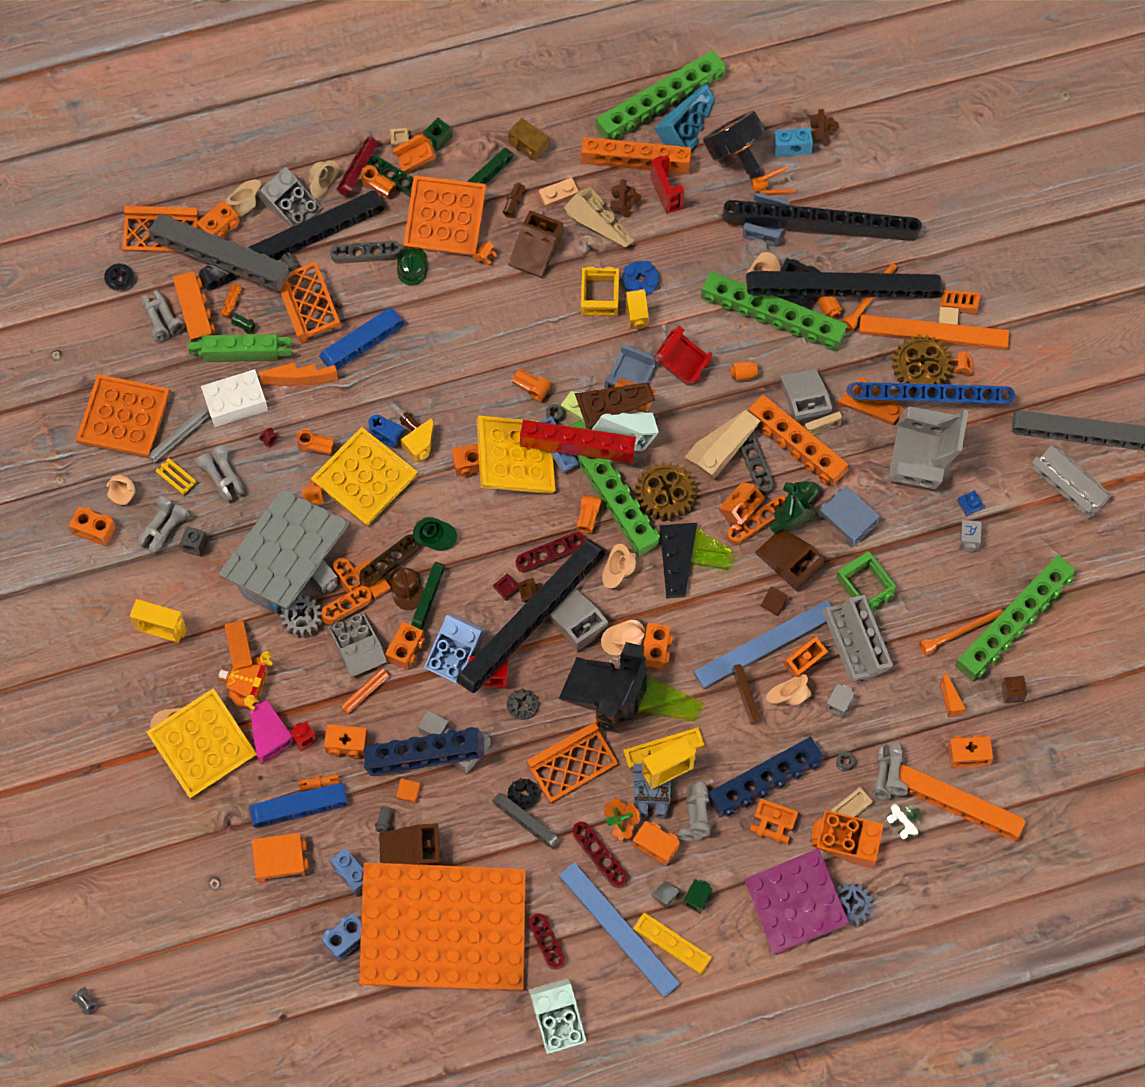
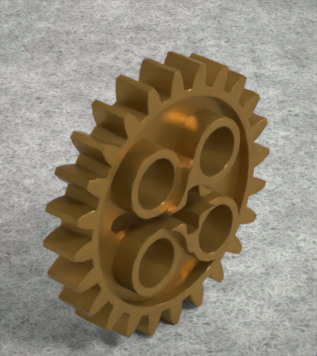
M920 334L918 339L911 336L910 342L904 339V345L899 343L898 349L894 351L895 356L892 357L894 362L892 363V368L895 369L893 374L899 375L897 381L903 380V383L910 384L946 383L947 378H950L951 373L949 371H952L953 368L950 365L953 363V359L949 358L951 357V352H946L948 346L941 347L942 340L936 343V337L929 340L928 335L925 336V339H922ZM932 352L935 355L928 356L926 353ZM914 354L916 355V357L911 358L908 355ZM934 369V370H936L937 372H936V373H930L928 370ZM910 371H917L918 374L913 375Z
M662 461L661 466L654 463V469L648 466L647 472L642 471V477H638V483L635 486V489H637L635 491V496L638 497L637 501L642 503L641 510L647 508L646 514L648 515L652 512L653 518L660 515L661 521L664 516H667L668 521H670L672 515L675 519H678V513L684 516L685 510L690 511V505H694L695 502L693 498L697 496L695 492L697 491V486L694 485L695 479H690L691 472L685 474L686 467L680 470L679 464H676L675 467L672 466V461L669 462L668 466H665L664 461ZM659 477H662L665 489L667 492H669V499L671 500L673 505H670L667 493L665 490H663V483L661 482ZM674 478L676 481L670 482L667 479ZM656 484L658 487L652 488L649 485ZM681 494L683 497L676 498L674 495ZM663 500L665 503L658 504L656 501Z

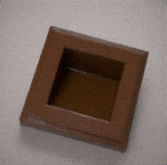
M771 586L761 607L778 615L788 596Z

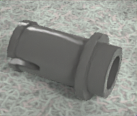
M287 253L289 258L286 254L281 257L282 261L287 264L289 272L301 267L296 263L292 253Z
M386 806L380 808L378 822L375 823L377 832L382 833L390 830L389 823L393 812L392 808Z

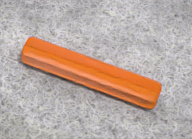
M380 669L341 705L342 710L349 714L389 677L388 673L384 669Z

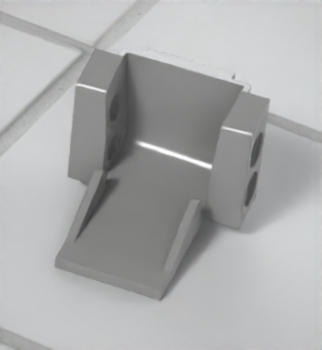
M908 407L901 412L888 480L936 489L942 483L943 478L946 479L951 462L962 452L969 410H963L961 413L953 415Z

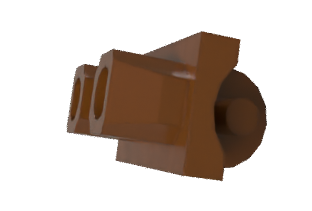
M819 109L817 115L810 116L811 127H819V130L811 131L812 142H821L823 146H829L828 132L829 135H834V131L839 129V123L834 121L833 117L828 118L825 116L824 109Z
M626 179L620 180V185L612 186V196L619 198V200L611 201L610 209L613 213H622L624 217H629L630 206H635V203L640 201L641 196L636 192L635 188H631L626 184Z

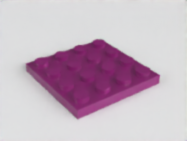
M819 848L744 879L774 955L850 924Z

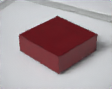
M508 573L493 584V588L505 601L519 590L518 584Z

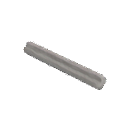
M202 408L152 450L148 458L153 463H156L209 417L206 410Z

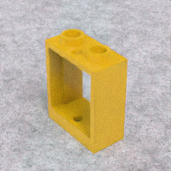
M592 266L582 268L581 316H618L619 268H596ZM587 281H614V301L586 300Z
M136 599L129 616L135 631L176 643L180 642L181 637L184 638L187 627L180 611Z
M686 738L643 758L642 774L651 790L694 768L696 750L691 742L688 743Z

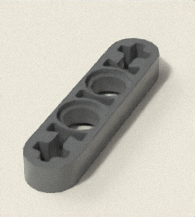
M397 241L340 244L330 249L332 261L339 264L392 260L399 258L402 254L401 245ZM373 248L380 250L376 255L370 253ZM354 250L362 251L359 256L352 255Z
M752 432L747 439L748 444L746 445V442H744L739 449L753 484L758 487L762 495H768L773 489V480ZM753 449L756 451V455L749 457L746 451ZM758 465L763 468V471L755 473L752 468ZM762 477L765 485H768L767 489H765L763 486L761 487Z
M498 793L492 800L501 811L549 848H553L559 841L550 830L505 795Z

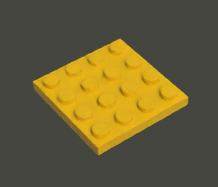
M489 416L477 417L481 488L550 494L555 492L553 456L550 451L520 447L522 419Z
M361 427L310 480L316 486L320 485L321 490L368 527L418 475V471Z
M214 688L146 731L189 799L256 755L253 747Z

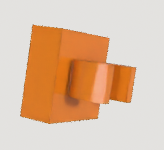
M489 241L481 244L476 255L472 256V259L475 262L482 261L485 265L491 264V261L488 260V255L491 258L497 256L494 251H491L494 245Z
M965 351L958 352V358H953V364H958V366L952 368V371L956 374L962 372L965 376L973 375L972 358Z
M311 482L307 483V488H302L303 499L314 505L324 504L320 485L315 486V483Z

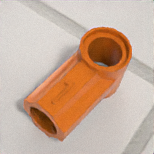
M365 166L362 169V185L365 188L374 189L386 198L391 197L396 188L394 182L379 174L374 166Z
M523 369L518 370L512 380L514 385L527 391L533 399L540 402L552 388V384L546 378H537Z
M308 429L300 430L297 433V447L300 451L332 454L335 438L313 434ZM303 439H308V440H310V441H308V442H306V443L301 442Z
M583 494L580 504V515L576 529L581 533H592L596 516L600 513L602 498Z

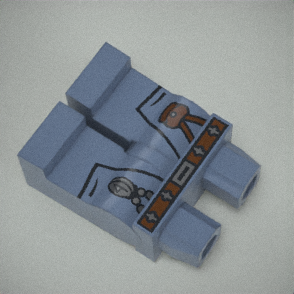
M634 763L633 799L634 806L640 812V817H647L648 809H655V817L666 818L667 810L670 807L671 780L651 790L642 774V764Z

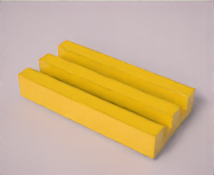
M169 458L165 464L161 465L160 469L156 470L157 475L183 496L196 484L194 478ZM169 466H171L175 471H177L181 476H183L187 481H189L190 484H188V483H187L186 481H184L180 476H178L174 471H172V470L169 468ZM163 472H168L172 477H174L186 488L182 489L178 484H176Z

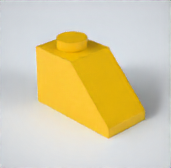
M645 289L626 292V313L630 329H642L648 326L649 316Z
M431 418L401 439L402 448L415 463L425 460L431 453L434 423Z

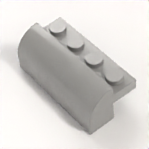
M1051 445L1042 456H1037L1032 461L1034 464L1032 469L1087 518L1093 516L1112 496L1110 492L1056 445Z
M865 595L848 598L840 605L826 607L822 610L850 682L860 679L862 681L871 679L886 672L893 666Z

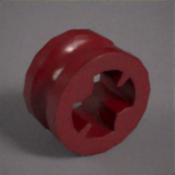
M268 428L262 432L259 439L262 442L264 441L265 446H270L277 440L278 434L274 433L272 428Z

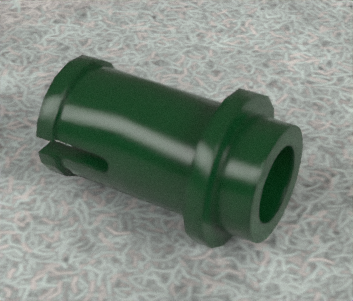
M237 313L231 319V324L243 329L245 333H252L256 327V323L252 319L248 320Z

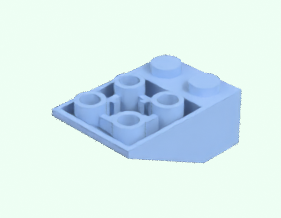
M453 613L446 615L424 668L458 684L456 680L459 673L468 665L469 656H475L487 629Z

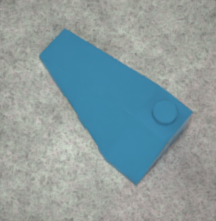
M706 84L696 90L655 127V131L663 144L691 147V150L697 144L698 133L702 131L704 118L708 116L715 99Z

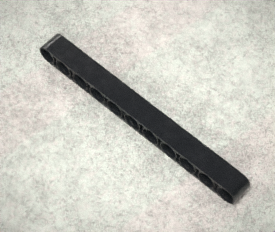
M369 191L248 248L259 254H266L272 259L279 260L284 254L288 256L287 253L299 251L381 213L385 209V204L377 191ZM211 264L198 272L207 290H214L241 277Z
M739 200L726 201L722 212V219L730 224L744 225L749 223L761 227L906 241L916 240L922 228V222L914 217Z
M751 271L746 274L747 293L749 295L939 298L943 295L941 276L937 274Z
M587 539L459 673L456 682L469 692L476 693L601 561L605 555V548L591 539Z

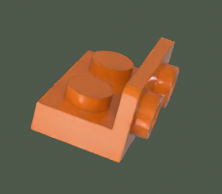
M423 134L416 135L411 140L401 143L392 149L393 154L398 157L402 171L405 173H409L436 158L430 139Z

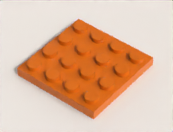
M414 175L403 244L404 248L468 256L476 255L486 184Z
M97 374L76 442L148 458L158 433L170 395V389Z

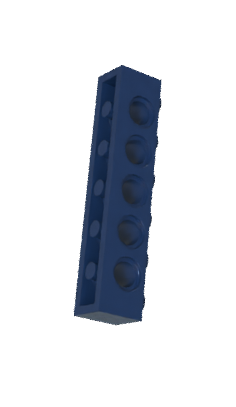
M468 727L460 731L450 730L442 734L433 733L424 737H410L407 740L401 741L392 740L389 743L383 744L374 743L371 746L364 747V768L370 776L484 758V736L478 727Z
M810 736L709 791V802L719 818L723 816L729 817L736 812L735 809L741 806L743 808L753 803L754 799L767 796L770 790L774 788H782L787 784L788 780L800 778L809 769L815 770L821 765L823 755ZM802 757L805 759V762L798 763L795 759ZM784 766L789 771L783 773L778 768ZM769 776L771 781L765 782L761 777ZM751 785L754 787V790L747 791L744 787ZM733 794L737 797V799L731 801L727 798V796Z

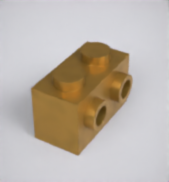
M522 117L508 131L509 144L514 148L520 149L525 156L531 157L535 161L550 146L549 136Z

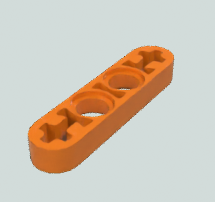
M779 496L753 512L742 525L735 524L731 526L727 534L728 541L734 545L741 544L769 526V524L776 520L773 515L775 509L779 507L780 502L784 504L786 496ZM768 511L772 514V518L764 519L762 513ZM753 521L757 524V527L749 529L746 523ZM733 532H735L736 534L741 532L739 538H737L736 536L732 537Z

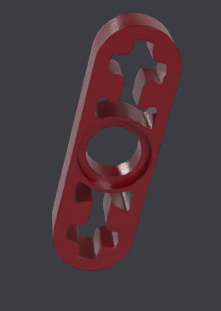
M536 913L529 920L530 929L547 966L550 969L558 970L564 965V954L546 916ZM536 919L544 921L542 928L545 932L540 934L539 927L537 925L534 926ZM545 936L551 937L553 943L548 947L541 944V940ZM551 950L554 951L556 957H560L558 964L550 962L552 960Z

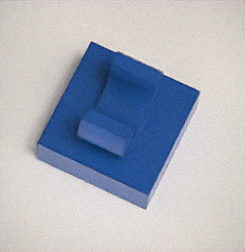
M975 490L957 499L966 516L982 510L984 507Z

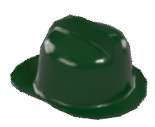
M405 248L397 260L398 278L406 285H418L426 277V254L420 249Z
M424 517L417 521L414 526L413 537L421 545L434 550L445 551L452 548L456 543L457 532L449 523L434 517Z

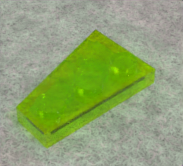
M651 677L637 713L645 712L655 716L662 715L672 719L695 722L704 703Z

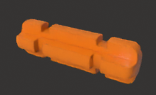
M231 285L230 292L221 310L222 317H231L232 310L238 300L237 296L241 292L240 285Z

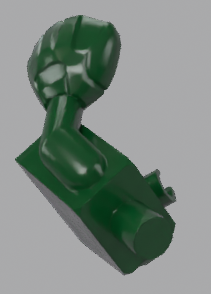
M812 481L795 482L794 484L791 482L785 483L783 491L788 493V497H785L784 505L773 513L776 520L769 524L773 533L776 534L782 529L791 532L816 516L810 504L820 493L821 487L817 483Z

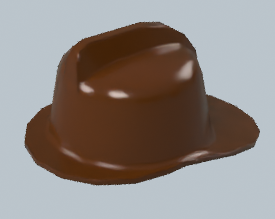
M400 567L389 579L393 600L400 609H416L423 593L420 577L413 569Z

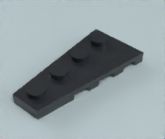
M698 522L659 526L666 599L683 598L686 596Z

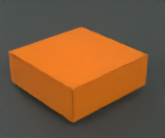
M401 778L396 799L415 803L420 783Z

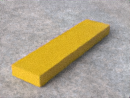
M697 727L624 749L623 753L629 770L633 769L634 763L642 764L643 758L683 738H686L688 743L691 742L695 750L703 748L704 742L699 728Z
M645 912L633 927L634 932L699 975L702 974L712 959L710 955Z

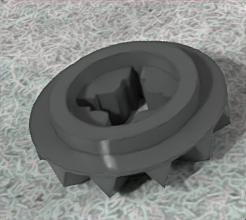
M521 688L517 691L514 690L508 696L507 709L513 717L527 719L535 714L538 708V701L536 695L530 690ZM526 698V704L528 706L523 705L519 708V703L517 701H522Z

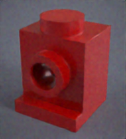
M307 721L296 724L290 731L293 741L300 752L317 741L316 735Z

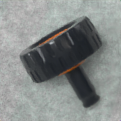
M749 111L730 120L703 138V142L713 160H719L736 154L750 180L762 175V171H760L759 165L749 149L752 142L765 133V128L755 111Z

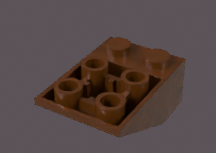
M530 210L521 227L508 265L542 278L564 234L563 222Z
M783 529L774 534L755 551L757 556L796 591L823 567L825 559L811 544Z
M438 823L418 824L379 833L380 863L441 866Z

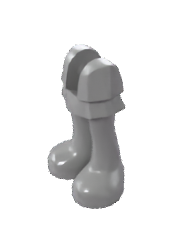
M158 290L152 291L155 297L154 301L150 302L145 294L141 296V302L145 313L148 314L154 326L151 331L152 338L155 341H164L169 338V333L157 313L161 312L172 336L182 332L185 328V323L181 318L173 317L167 306L165 296Z
M226 445L216 447L211 453L214 461L226 477L224 479L220 476L209 454H203L195 460L196 466L201 470H205L210 475L217 487L216 489L220 492L219 495L227 502L233 500L230 491L227 489L229 485H233L234 490L239 496L244 493L242 482L239 481V477L235 475L228 464L229 450Z
M159 496L156 501L159 508L157 515L144 528V532L140 535L138 545L144 548L151 537L154 536L148 549L151 553H155L160 549L173 528L189 516V513L179 505L174 506L163 496ZM171 513V516L164 525V527L160 530V532H158L157 530L160 527V525Z
M892 742L890 747L887 744L882 745L878 752L879 771L872 796L878 800H889L891 794L896 796L907 795V784L899 779L900 764L903 761L900 743Z
M698 781L687 788L685 804L688 806L689 824L688 827L679 830L678 837L681 840L698 841L702 840V836L707 837L710 834L706 812L709 794L707 786L703 781Z

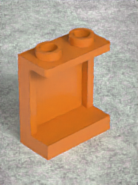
M300 833L252 839L255 875L258 884L266 883V879L297 874H301L302 877L306 876L305 870H309L308 859L304 858L303 851H307L306 840L301 838Z

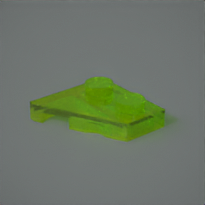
M697 528L691 564L729 570L732 550L720 544L715 538H710L704 534L700 528Z

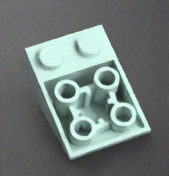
M638 412L636 414L621 413L619 415L604 414L591 429L636 436L634 451H645L659 433L653 413Z
M568 978L528 990L547 1054L586 1043L573 990Z

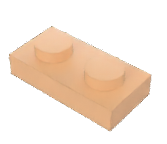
M569 178L540 189L539 195L545 207L548 208L573 198L579 191L573 179Z

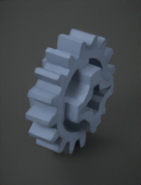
M844 882L843 888L836 887L839 897L848 892L845 897L839 898L850 923L848 927H850L852 922L858 926L859 920L863 923L866 922L865 916L870 917V909L873 908V904L869 903L872 901V896H867L869 890H861L862 884L855 887L854 882L851 883V886ZM850 898H852V904L854 905L851 911L848 903ZM857 911L861 912L859 915L854 916Z

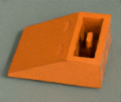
M824 810L816 848L852 864L873 869L877 859L884 824Z

